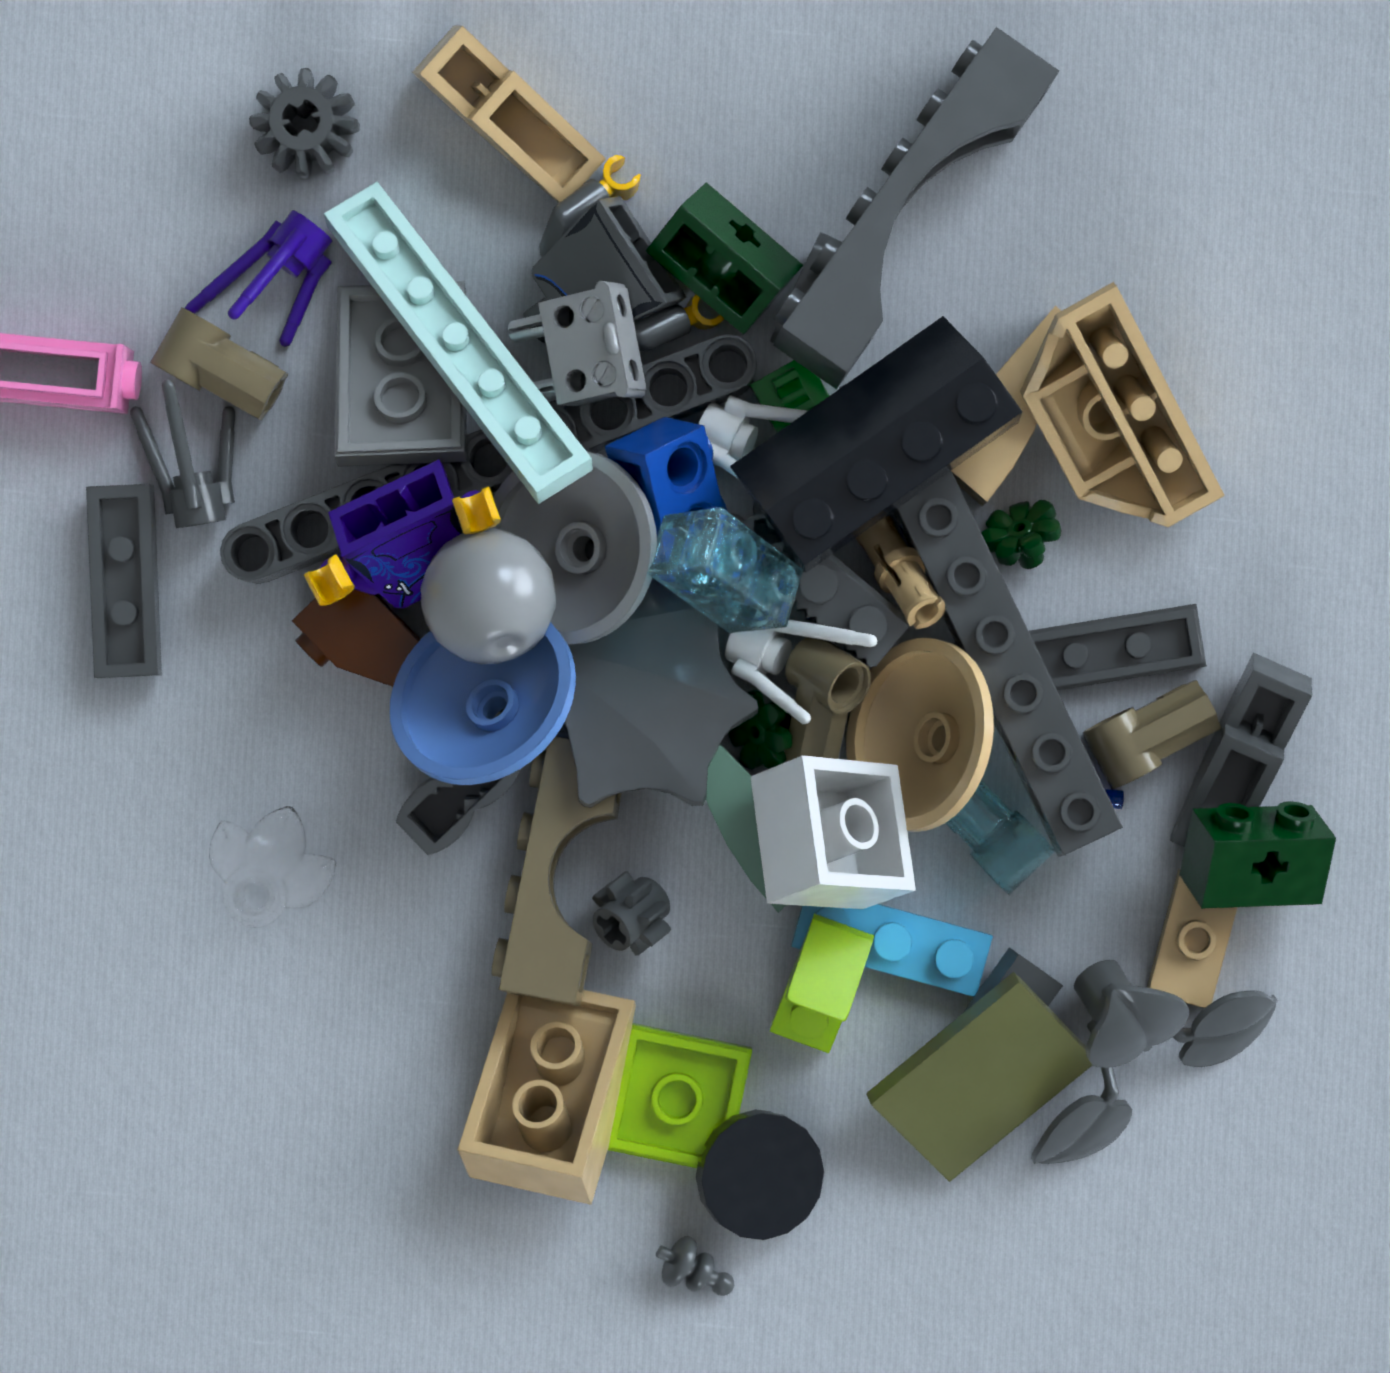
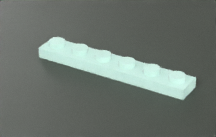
M378 182L324 213L328 229L538 504L593 470L590 455Z

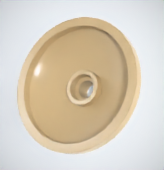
M915 638L891 648L878 665L870 669L871 684L862 702L850 712L846 737L847 760L898 765L907 831L921 832L936 828L949 821L967 804L984 776L992 751L994 715L986 680L980 668L969 654L960 647L943 640Z

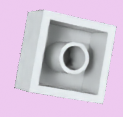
M802 755L750 777L767 904L865 909L916 891L898 765Z

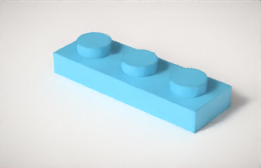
M876 904L865 909L801 906L791 943L793 948H801L815 913L874 935L865 964L867 968L973 997L978 992L993 938L991 934L882 904Z

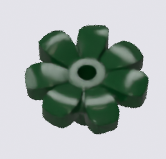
M1038 500L1032 507L1028 501L1013 504L1009 507L1010 515L1003 510L997 509L993 511L985 522L987 529L981 533L990 552L996 553L998 562L1002 565L1011 566L1019 561L1022 568H1035L1044 560V542L1056 541L1061 536L1060 523L1054 519L1057 515L1053 504L1047 500Z
M748 691L746 693L757 700L758 714L732 729L728 735L734 747L744 745L739 757L742 764L750 769L763 764L766 768L770 769L786 762L784 751L792 746V735L788 730L791 715L774 702L764 704L763 697L759 691Z

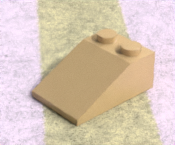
M584 990L581 1007L507 993L457 1149L470 1178L592 1205L610 1143L636 1008L635 1000Z

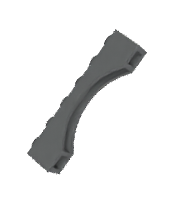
M997 27L983 46L975 40L970 42L951 71L959 77L957 83L948 95L939 88L935 91L916 120L925 126L913 144L905 138L899 141L881 168L882 171L889 175L887 181L878 193L868 187L864 190L846 217V220L854 225L842 244L833 237L829 239L810 267V270L819 275L806 294L795 288L774 317V320L781 324L782 328L773 346L836 390L869 345L883 322L880 292L883 258L894 221L902 208L926 182L952 163L980 150L1012 142L1059 73L1058 69Z

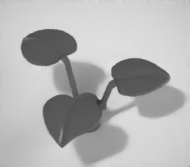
M1103 960L1089 966L1076 978L1074 990L1092 1017V1020L1087 1024L1091 1034L1086 1045V1056L1092 1065L1101 1067L1104 1090L1100 1097L1087 1095L1067 1106L1046 1129L1031 1155L1034 1164H1054L1082 1159L1103 1150L1121 1135L1130 1122L1132 1108L1126 1100H1116L1119 1090L1113 1067L1131 1062L1142 1052H1147L1152 1046L1163 1043L1170 1038H1174L1177 1042L1185 1043L1179 1052V1058L1186 1066L1207 1067L1222 1063L1242 1052L1261 1034L1271 1019L1278 1000L1274 995L1270 997L1264 992L1256 990L1231 993L1217 999L1203 1009L1194 1019L1191 1028H1183L1189 1017V1008L1182 998L1157 989L1132 986L1115 960Z

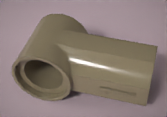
M181 307L150 363L199 391L202 387L262 421L279 397L288 373L255 352H250L229 340L230 334Z
M806 637L790 653L786 663L785 675L787 681L797 688L796 703L810 714L811 721L808 724H801L791 716L788 730L792 735V746L784 752L786 762L802 755L838 759L848 712L854 710L862 702L871 684V673L869 667L830 641Z
M1193 680L1159 696L1156 700L1137 710L1134 707L1123 710L1088 728L1083 732V735L1111 789H1116L1155 770L1163 764L1161 759L1221 729L1217 713L1207 694L1203 691L1198 681Z

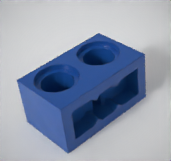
M662 417L605 446L607 457L623 467L634 478L649 502L657 534V557L654 570L674 575L732 544L726 521L727 507L720 495L712 461L713 447L706 435L704 425Z

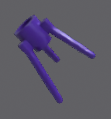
M292 210L282 224L275 220L257 243L201 290L185 306V309L196 314L266 254L270 260L230 307L228 316L233 320L238 319L281 268L295 278L304 269L307 273L279 339L283 347L290 346L319 279L332 264L323 254L333 240L308 218Z

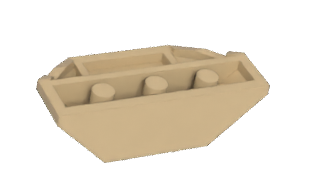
M1112 282L1055 314L1020 392L1078 499L1121 513L1147 518L1150 522L1170 527L1224 497L1225 495L1117 285Z

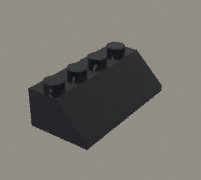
M942 316L736 461L730 468L806 573L1019 423L1023 411L984 357Z

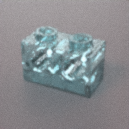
M720 507L664 515L657 536L655 554L647 574L725 631L735 633L787 627L803 569L724 508Z

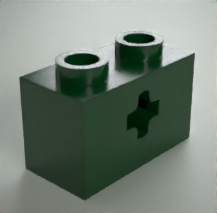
M707 182L678 208L646 249L650 256L743 335L764 314L803 267L801 262Z
M1286 801L1278 806L1246 807L1236 803H1224L1217 808H1192L1179 875L1201 909L1322 904L1336 837L1312 805L1300 802Z

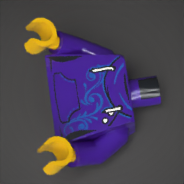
M438 459L329 511L328 514L340 553L326 559L321 564L320 569L308 571L303 576L320 606L332 604L344 598L353 590H357L370 595L380 594L394 608H406L421 600V584L433 556L445 543L460 534H474L485 531L501 522L491 489L486 487L481 492L476 490L468 491L461 498L460 496L454 498L443 464Z

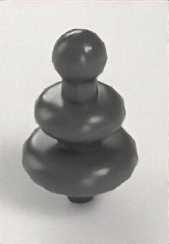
M684 1236L680 1238L671 1250L662 1245L658 1248L656 1257L665 1261L662 1268V1281L667 1286H677L685 1279L686 1287L693 1292L701 1290L705 1285L711 1286L713 1292L720 1296H725L732 1292L734 1288L733 1277L726 1272L717 1273L714 1271V1259L709 1253L704 1252L696 1256L697 1243L692 1237Z

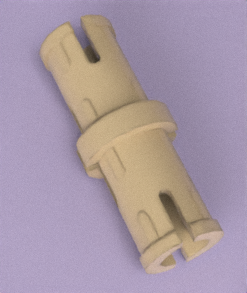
M890 516L884 517L856 537L857 542L864 548L875 566L874 577L879 587L884 592L893 595L904 613L907 623L911 627L914 625L915 629L927 628L941 619L945 612V602L942 597L938 596L925 575L926 568L917 550L906 545Z

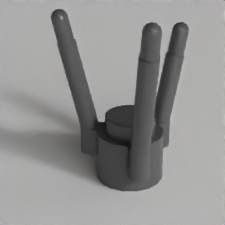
M165 380L162 383V391L180 473L179 476L173 477L174 485L142 409L135 406L130 410L138 437L162 493L165 515L173 514L176 528L224 521L226 517L223 505L235 503L231 483L235 410L231 406H226L222 412L217 482L213 483L211 471L194 473L173 381Z

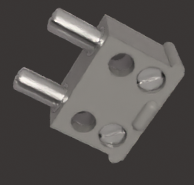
M598 281L595 289L538 302L540 314L509 322V331L542 325L511 333L509 336L514 343L545 337L552 378L533 383L539 391L554 388V390L542 392V395L548 402L556 400L557 405L580 406L615 397L642 398L645 395V390L647 389L628 288L624 284Z

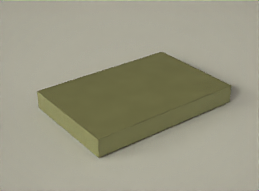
M1013 971L869 1090L866 1095L870 1104L950 1182L1083 1074L1092 1064L1086 1056V1046Z

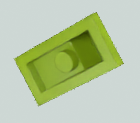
M814 913L776 1009L769 1032L830 1053L842 1021L847 1020L874 935Z

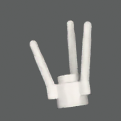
M730 395L725 406L711 402L698 424L704 425L706 435L712 444L713 464L723 468L737 478L730 466L756 448L754 445L758 435V427L749 424V417L792 423L805 414L807 410L753 404Z
M762 609L758 611L756 617L749 614L742 616L734 626L725 650L726 660L734 663L731 671L732 675L750 682L801 724H808L811 721L810 714L764 676L767 673L777 675L786 666L791 653L792 642L784 638V633L864 647H874L877 644V638L871 634L780 618Z

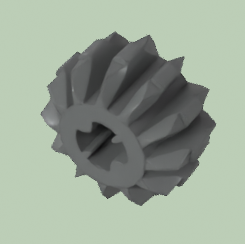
M309 68L300 69L298 86L296 87L291 86V83L283 73L277 74L274 77L275 84L282 93L274 97L267 91L260 90L256 95V99L265 109L269 110V113H257L249 118V124L253 129L266 132L254 143L255 148L261 155L275 152L272 167L279 173L287 170L294 160L297 176L302 180L309 179L312 161L315 160L318 161L319 166L327 175L333 173L335 167L328 154L334 150L341 156L350 157L353 153L351 145L339 136L350 135L360 131V124L357 119L343 116L355 105L353 98L349 93L334 96L338 83L331 75H326L314 88V77ZM312 112H315L312 114V117L318 124L317 129L313 133L303 129L297 137L294 136L298 132L292 125V120L297 115L307 119Z

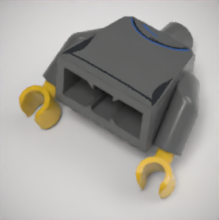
M614 155L604 164L602 179L599 182L591 179L553 208L539 244L541 259L531 270L533 279L545 295L539 302L595 289L598 281L624 284L628 288L639 351H650L690 333L692 325L702 330L712 329L722 322L724 318L721 315L714 319H706L701 316L698 311V302L701 298L696 294L690 298L685 308L680 306L678 303L687 298L673 275L646 252L651 242L624 202V200L633 197L638 191L641 175L637 174L626 184H619L613 181L610 175L618 171L625 163V157ZM538 302L523 313L524 318L540 314ZM542 325L530 327L529 329L535 328V327H540V326H542ZM545 337L537 338L542 343H545Z

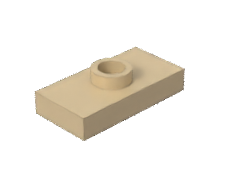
M1178 869L1147 988L1174 994L1182 998L1187 1004L1206 1008L1213 1001L1237 907L1201 909L1179 875L1180 869Z

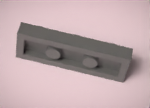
M154 485L86 487L94 678L162 676Z

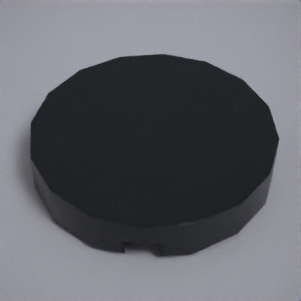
M755 1109L733 1115L714 1129L704 1144L706 1149L702 1154L701 1162L698 1161L696 1171L700 1201L714 1221L739 1237L767 1240L787 1234L808 1218L820 1198L824 1177L820 1149L804 1127L783 1114Z

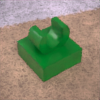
M795 360L750 384L753 394L761 405L809 411L829 397L820 378ZM769 420L775 433H778L790 424L788 422Z

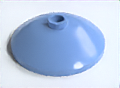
M550 622L544 637L532 650L506 662L481 665L466 661L449 652L437 642L432 632L429 631L406 657L392 688L389 712L391 728L396 743L414 766L431 778L441 782L457 785H476L498 780L514 773L543 752L558 734L567 718L576 686L575 664L570 648L560 632ZM504 709L500 715L495 717L500 710Z

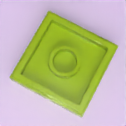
M633 1023L608 1150L697 1168L698 1161L701 1162L702 1154L706 1149L704 1144L712 1131L731 1116L740 1113L752 1047Z

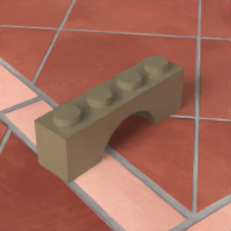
M555 736L547 746L546 751L543 750L532 762L529 786L538 788L534 813L524 812L520 822L517 850L526 851L521 876L511 875L508 883L504 912L514 915L509 939L499 938L497 941L491 973L492 976L501 977L499 990L503 992L581 1007L593 944L575 932L562 916L554 891L555 871L560 856L575 836L595 824L618 818L622 793L608 797L592 808L584 807L578 799L577 769L570 740Z

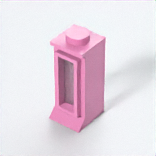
M0 333V402L128 414L129 399L137 400L140 394L142 365L141 362L133 361L134 351L124 344H107Z

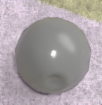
M491 528L474 534L463 533L445 543L433 556L421 584L422 611L426 624L437 642L454 655L481 665L499 664L516 659L532 650L540 642L551 622L556 608L552 571L541 553L532 544L511 532Z

